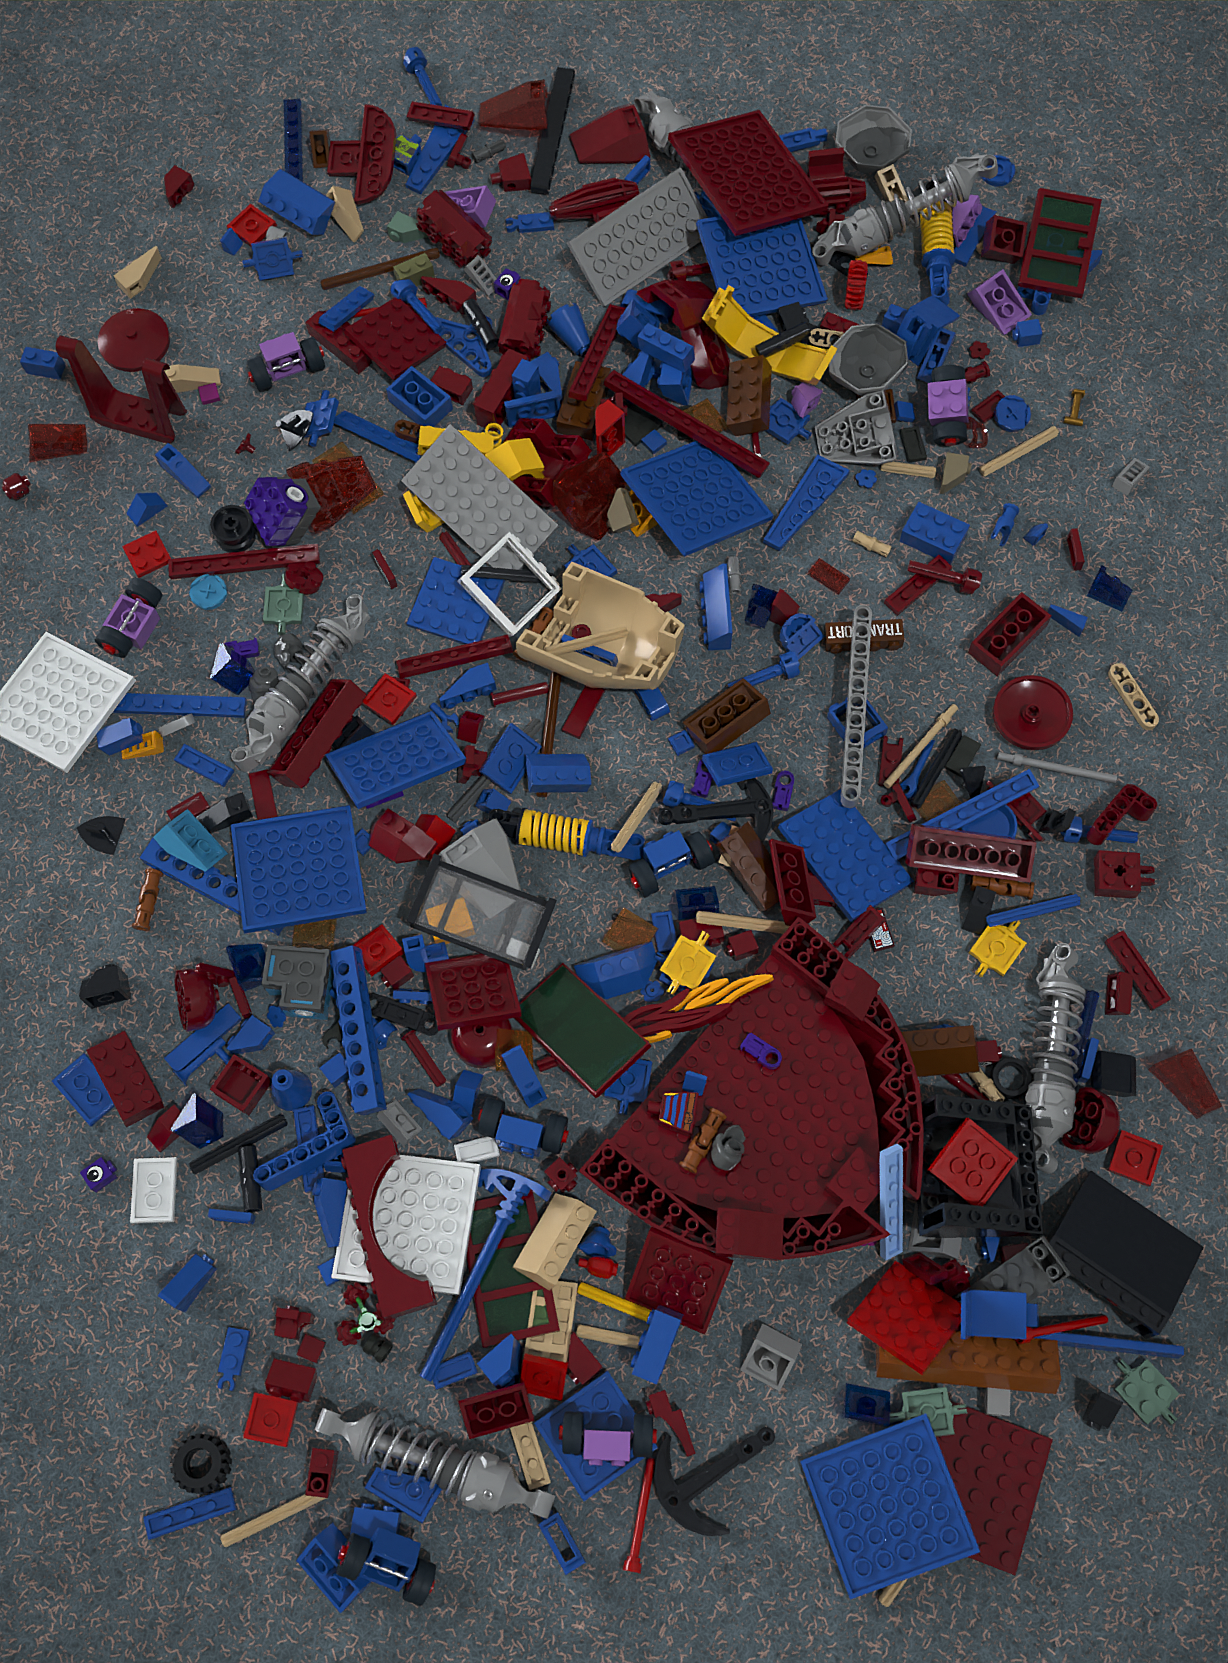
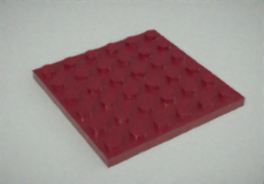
M950 1401L951 1404H952V1406H953V1405H961V1404L955 1403V1402H953V1401ZM966 1407L967 1414L954 1415L953 1427L955 1435L936 1438L981 1552L968 1556V1558L1016 1575L1053 1439Z

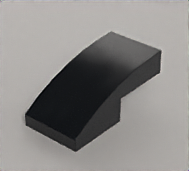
M1071 808L1062 813L1056 810L1050 811L1045 815L1039 832L1059 833L1068 830L1076 811Z

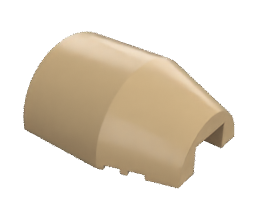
M571 562L563 573V595L554 606V618L542 635L525 629L516 642V649L520 658L591 688L654 690L662 683L674 662L682 641L685 625L668 611L665 613L658 607V603L655 601L651 602L640 589ZM579 624L587 625L592 635L620 627H626L628 632L627 637L594 645L616 654L618 658L616 667L575 651L555 656L544 651L543 648L562 643L561 638L563 634L572 637L573 628Z

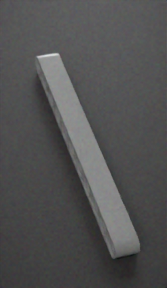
M867 605L857 606L852 620L841 784V803L846 808L855 807L861 794L872 610ZM857 633H863V634H865V635H864V636H860V635H858ZM856 650H862L864 653L860 654ZM859 667L863 671H857L855 668ZM854 685H859V686H861L862 688H861V689H856V688L854 687ZM853 703H858V704H860L861 706H860V707H855V706H853L852 704H853ZM851 721H857L859 725H853ZM850 739H856L858 743H852ZM855 757L858 761L853 762L850 761L848 758ZM852 775L856 777V780H850L847 776ZM846 794H853L855 798L850 799Z

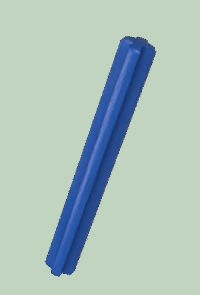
M1077 894L988 915L986 923L989 927H994L1079 906L1081 899Z

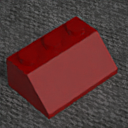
M610 400L600 404L595 411L597 461L600 466L625 443V412Z

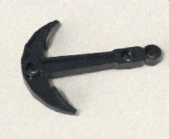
M756 778L737 782L741 790L746 789L749 799L701 806H675L673 809L665 807L659 811L658 821L662 825H670L672 822L675 824L695 823L698 820L753 817L755 824L753 830L763 843L772 827L774 811L771 798L766 789ZM685 814L688 818H684L682 815ZM666 816L669 820H665L662 817Z
M769 1427L761 1428L757 1435H751L735 1446L732 1452L681 1485H676L670 1469H672L670 1457L672 1436L667 1435L660 1446L655 1460L654 1476L658 1497L663 1508L678 1524L692 1532L705 1536L730 1534V1529L716 1525L702 1515L699 1517L689 1506V1502L737 1465L744 1464L760 1453L763 1446L771 1445L775 1440L774 1431ZM764 1432H768L770 1434V1439L768 1441H765L762 1438V1434ZM745 1445L752 1447L750 1454L744 1452ZM671 1497L677 1498L678 1503L676 1506L669 1504Z

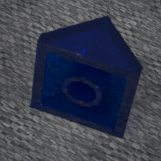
M220 643L210 678L232 693L239 695L249 685L250 677L253 676L255 670L249 660L224 643Z
M715 886L675 890L678 920L694 919L698 911L719 913V901Z
M262 944L227 946L226 950L237 982L245 992L262 985L266 960Z
M193 1093L170 1130L201 1149L224 1137L223 1112Z
M846 1383L841 1419L888 1427L890 1424V1392Z

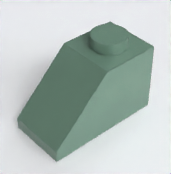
M397 211L387 225L388 235L395 242L407 243L428 237L425 232H421L417 228V219Z

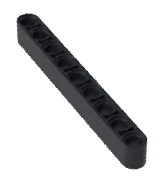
M557 67L531 180V192L549 194L550 192L548 190H550L553 177L551 176L554 174L556 165L554 162H556L559 150L557 149L560 147L562 137L560 135L563 133L565 124L563 121H565L568 109L566 108L569 106L571 97L569 94L571 95L574 82L572 81L575 79V69Z

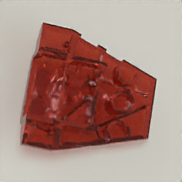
M362 456L338 458L337 461L332 462L320 460L321 463L316 464L303 462L286 470L291 479H306L321 507L311 523L315 534L332 527L377 488Z

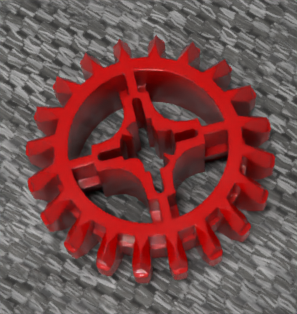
M852 260L849 264L845 294L846 309L861 310L863 307L868 269L866 261Z

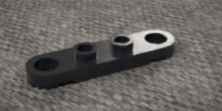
M369 994L370 1001L373 999L379 1001L378 1008L371 1009L372 1016L387 1019L391 1023L428 1036L436 1035L439 1032L437 1023L433 1030L425 1028V1023L428 1020L436 1022L435 1015L378 994Z

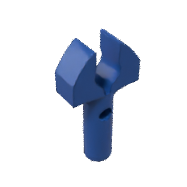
M436 703L430 705V709L442 720V725L448 733H453V729L448 726L447 721L455 723L459 728V718L455 713L447 715Z

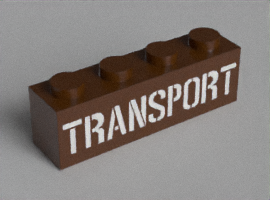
M902 619L871 621L870 651L874 652L880 649L894 651L903 647L905 639ZM852 621L825 623L824 640L826 652L840 653L841 651L851 650ZM857 633V634L860 635V636H864V635H865V634H863V633Z

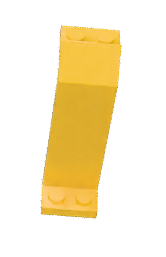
M530 438L507 440L485 454L511 481L524 474H531L535 478H544L542 471H544L545 467ZM410 491L403 494L416 524L425 532H431L445 523L417 495L412 494Z

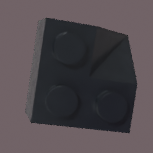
M114 964L103 966V969L96 970L93 976L83 980L79 992V998L91 1009L132 999L128 976Z

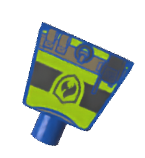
M414 134L410 139L403 135H399L396 138L393 168L410 176L421 154L420 143L422 140L418 135Z

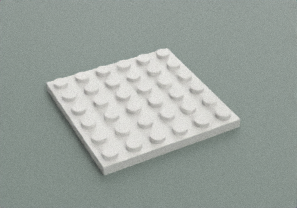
M45 632L0 691V737L68 773L136 680L133 676Z
M400 1155L401 1159L394 1162L383 1178L374 1203L373 1224L378 1244L387 1259L402 1273L422 1282L429 1280L433 1285L434 1292L460 1295L481 1165ZM348 1189L339 1247L336 1250L331 1278L371 1284L374 1280L372 1273H369L366 1267V1260H369L368 1255L361 1246L363 1234L356 1225L358 1213L357 1210L354 1211L351 1204V1198H353L352 1189Z

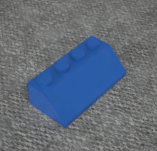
M279 169L264 184L258 201L312 235H323L325 233L335 205L334 200L282 169Z
M727 563L704 573L703 581H699L700 593H704V598H701V610H705V615H702V626L706 627L707 631L703 633L704 644H708V650L731 649L732 621Z

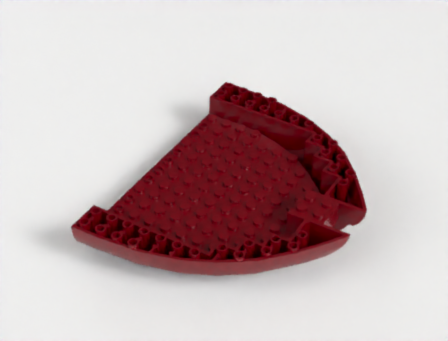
M798 916L773 945L769 957L752 975L769 974L773 975L774 980L734 1000L731 1003L733 1009L706 1028L612 1139L609 1140L607 1138L579 1172L604 1193L650 1226L689 1245L715 1252L718 1208L745 1209L784 1215L782 1260L824 1255L884 1239L890 1233L864 1212L880 1192V1151L895 1144L903 1148V1195L917 1201L921 1194L924 1132L921 1092L908 1045L888 1006L878 993H876L862 1022L823 1003L843 961H850L827 939ZM749 1033L756 1035L781 1053L782 1060L778 1068L768 1069L758 1062V1058H755L744 1049L740 1050V1045ZM770 1053L766 1056V1061L769 1064H775L778 1062V1057L776 1054ZM688 1070L707 1076L703 1095L698 1096L691 1137L659 1126V1115L647 1113L649 1100L662 1102L664 1092H686L683 1091L682 1087L686 1071ZM709 1109H717L727 1116L726 1120H723L719 1126L718 1134H724L729 1127L739 1125L746 1139L743 1142L745 1147L744 1153L741 1156L740 1162L732 1170L726 1171L714 1165L711 1158V1151L713 1149L711 1145L707 1155L701 1159L697 1166V1173L693 1174L682 1168L679 1163L685 1159L691 1141L699 1132L701 1123L704 1124L709 1115Z

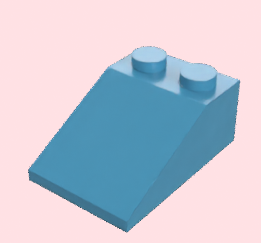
M188 809L166 824L153 837L167 853L205 872L228 854Z

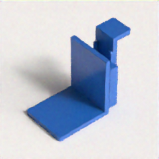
M930 296L911 306L896 333L898 337L906 341L908 360H911L917 366L921 365L938 330L958 320L960 317L958 313L935 296Z
M971 1289L961 1292V1339L963 1340L968 1339L970 1336L1027 1339V1326H1039V1303H1027V1293Z

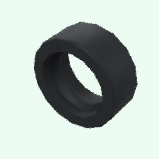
M1008 1057L997 1062L991 1071L990 1079L993 1080L995 1087L1006 1099H1016L1027 1092L1029 1084L1032 1083V1073L1024 1061L1019 1058ZM1004 1067H1016L1022 1073L1023 1084L1017 1090H1008L1000 1084L999 1072Z

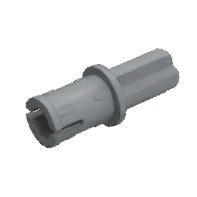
M731 556L728 559L729 593L740 594L741 573H739L738 557Z

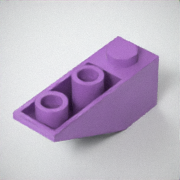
M970 195L969 200L963 203L957 200L956 207H953V235L957 247H960L966 239L967 233L973 227L978 215L982 212V204L978 195Z

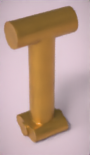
M1074 388L1071 393L1072 397H1074L1071 416H1065L1063 423L1082 427L1084 419L1078 418L1081 398L1083 399L1085 396V390Z

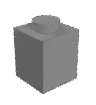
M984 1388V1414L999 1417L1010 1416V1390Z

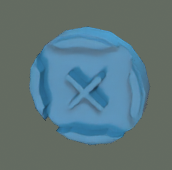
M205 574L197 577L190 586L189 596L193 604L200 609H215L227 597L226 584L217 575Z

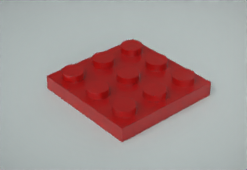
M966 1117L927 1170L970 1205L984 1206L1018 1158L974 1121Z

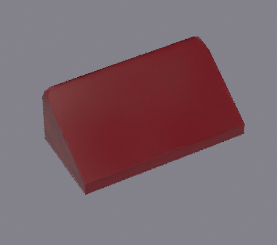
M1121 971L1108 975L1105 1015H1128L1131 1013L1133 975Z

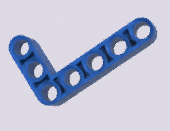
M323 1092L317 1099V1105L328 1131L256 1168L253 1174L254 1180L264 1190L272 1191L343 1154V1149L355 1145V1136L342 1104L332 1092Z

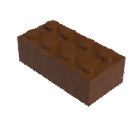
M764 355L729 363L726 425L734 436L769 429L772 366Z
M575 361L556 421L557 433L580 435L582 439L593 441L596 431L595 411L601 404V399H606L609 388L604 386L603 383L611 373V368H601L587 401L568 397L569 390L582 362Z

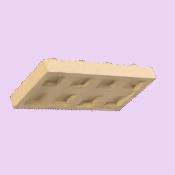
M557 1281L556 1285L552 1288L560 1332L526 1338L524 1355L526 1353L568 1363L578 1283ZM543 1289L533 1291L528 1328L549 1323Z

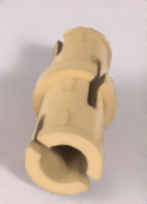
M859 531L856 532L852 541L866 547L868 551L871 552L872 550L886 558L892 546L877 540L876 537L873 536L872 538Z
M981 1068L980 1072L968 1073L978 1085V1090L984 1093L990 1101H1004L1005 1097L995 1087L993 1080L989 1079Z

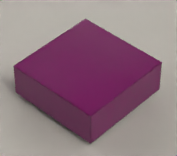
M216 382L198 387L203 405L221 401Z

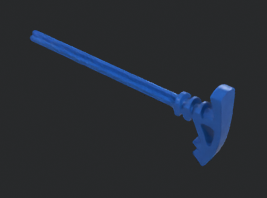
M480 1170L478 1187L481 1188L484 1183L486 1190L490 1193L497 1187L507 1200L501 1201L499 1205L502 1207V1210L495 1212L497 1220L420 1377L430 1382L432 1381L508 1225L515 1222L513 1215H518L520 1212L517 1206H522L525 1202L522 1196H528L532 1189L538 1196L548 1202L552 1192L542 1185L507 1170ZM502 1179L515 1181L511 1191L501 1182Z

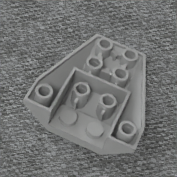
M884 390L864 395L815 426L819 454L832 462L880 465L897 460L895 436Z
M497 819L472 829L439 853L442 856L443 862L521 891L508 837ZM438 872L441 879L451 888H454L457 878ZM463 881L459 890V894L489 919H492L516 902V900Z

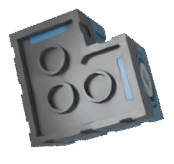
M268 944L262 985L269 995H282L279 1007L287 1017L328 1020V1007L330 1006L331 999L329 992L333 986L334 973L330 965V949L296 948V946Z

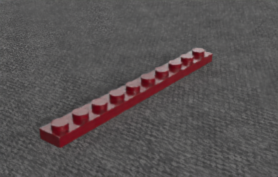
M613 370L604 380L603 385L616 393H623L624 398L756 477L760 478L769 467L770 463L619 372Z

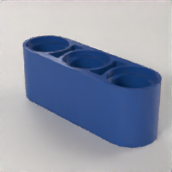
M631 289L626 291L620 307L626 308L630 301L634 299L662 324L668 323L674 310L662 299L647 303L637 295L636 290Z
M658 687L654 690L634 689L639 700H642L640 702L648 715L650 714L651 721L670 713L668 704Z

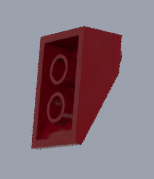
M718 1208L715 1257L782 1261L784 1215L745 1209Z

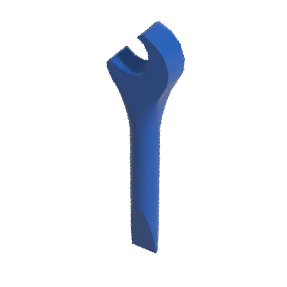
M931 740L922 750L913 772L900 784L902 790L909 789V792L905 794L907 799H912L918 790L920 773L935 740Z

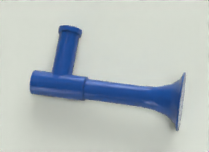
M221 1037L218 1038L185 1069L176 1072L172 1070V1072L187 1087L186 1082L189 1076L215 1053L227 1065L231 1057L222 1049L226 1042Z

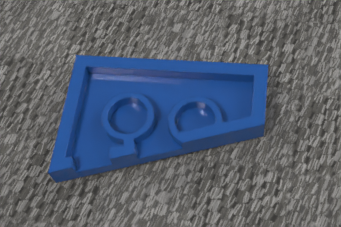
M376 1467L365 1486V1490L396 1507L421 1524L424 1523L442 1491L437 1484L430 1490V1482L426 1477L419 1476L418 1481L414 1483L413 1475L402 1473L398 1477L397 1471L388 1469L382 1471L378 1467Z

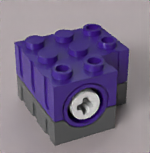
M259 477L244 501L245 507L249 510V514L256 524L261 537L264 539L266 546L299 544L300 539L304 536L308 526L321 508L306 479H291L290 477Z

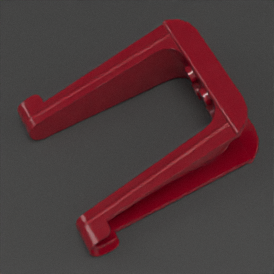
M62 335L57 338L56 351L61 358L68 359L89 411L90 418L93 421L107 428L163 443H172L174 441L175 434L168 413L181 416L185 415L188 410L185 409L165 373L166 369H170L167 363L149 358L144 360L142 374L150 398L146 399L120 392L114 388L81 340Z

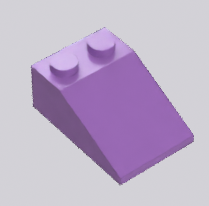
M487 186L445 192L480 227H486L496 203V199Z
M1003 269L967 294L975 308L1003 335L1015 328L1017 322L1024 321L1032 315Z

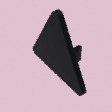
M985 766L960 769L964 780L962 786L967 789L970 799L980 795L986 770Z

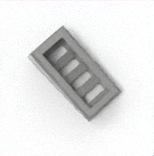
M477 255L463 270L489 296L494 291L496 277L483 259ZM475 265L478 266L476 270L473 269ZM482 271L483 274L479 277L478 273ZM487 276L488 279L483 283L482 279ZM492 282L493 285L488 289L486 286Z
M1134 458L1116 477L1112 486L1128 496L1149 471L1150 467Z

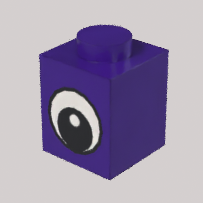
M505 268L494 282L495 294L509 300L512 284L515 282L518 284L521 279L520 275L515 271Z
M102 1157L80 1172L89 1188L96 1193L118 1178L115 1174L117 1168L114 1163Z

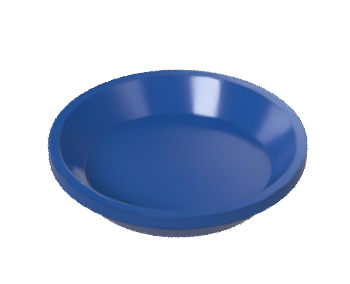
M1004 805L961 828L963 831L1015 837L1017 833V819L1011 808Z

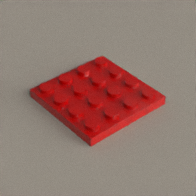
M895 1261L851 1314L847 1324L923 1375L961 1326V1303L934 1285H929L907 1270L902 1264Z

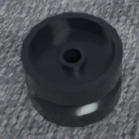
M238 505L224 506L217 510L211 518L210 526L212 533L222 550L228 553L242 552L250 548L256 539L255 526L245 508Z

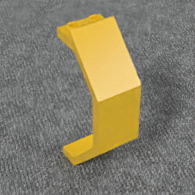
M730 285L727 286L726 290L719 288L702 319L731 350L745 358L758 356L755 345L779 333L753 319L732 297L735 288ZM797 342L784 350L766 357V359L772 366L771 373L817 385L838 348L831 345L829 349H822Z

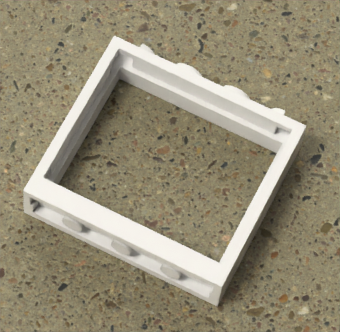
M510 532L457 581L509 637L517 633L562 589L556 581L557 579L554 576H550L546 572V567L541 562H537L533 558V553L528 548H524L520 544V539ZM505 543L550 590L515 625L470 579Z

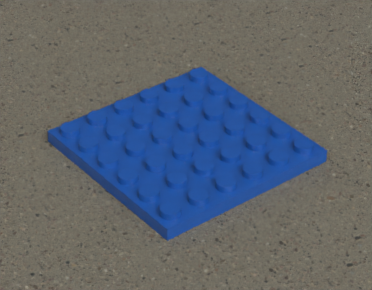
M722 216L697 220L696 226L717 291L719 288L726 290L728 285L735 288L732 297L751 317L778 312V307L799 302L801 307L827 302L828 299L801 218L738 236L733 234Z
M698 441L624 468L620 473L684 557L771 521L774 516L730 460Z
M350 805L231 824L244 934L367 913Z
M927 1413L800 1461L850 1600L981 1552Z

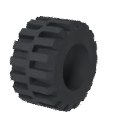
M196 1434L195 1436L190 1435L186 1437L187 1440H182L179 1443L180 1447L174 1449L175 1457L170 1460V1463H173V1468H170V1471L175 1475L173 1477L174 1482L179 1483L181 1489H185L186 1492L202 1494L218 1489L221 1483H225L227 1480L225 1477L231 1471L229 1469V1464H232V1459H229L231 1452L229 1449H226L227 1445L225 1442L220 1441V1438L207 1434ZM207 1450L212 1457V1467L206 1476L202 1478L195 1477L190 1469L191 1459L197 1451Z

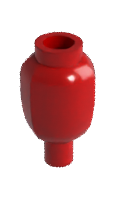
M593 1256L589 1259L580 1258L578 1266L587 1268V1271L593 1276L609 1279L611 1276L617 1275L619 1263H614V1260L608 1257Z

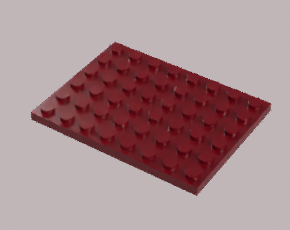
M760 110L670 132L668 135V140L735 236L824 212L828 209L829 205Z

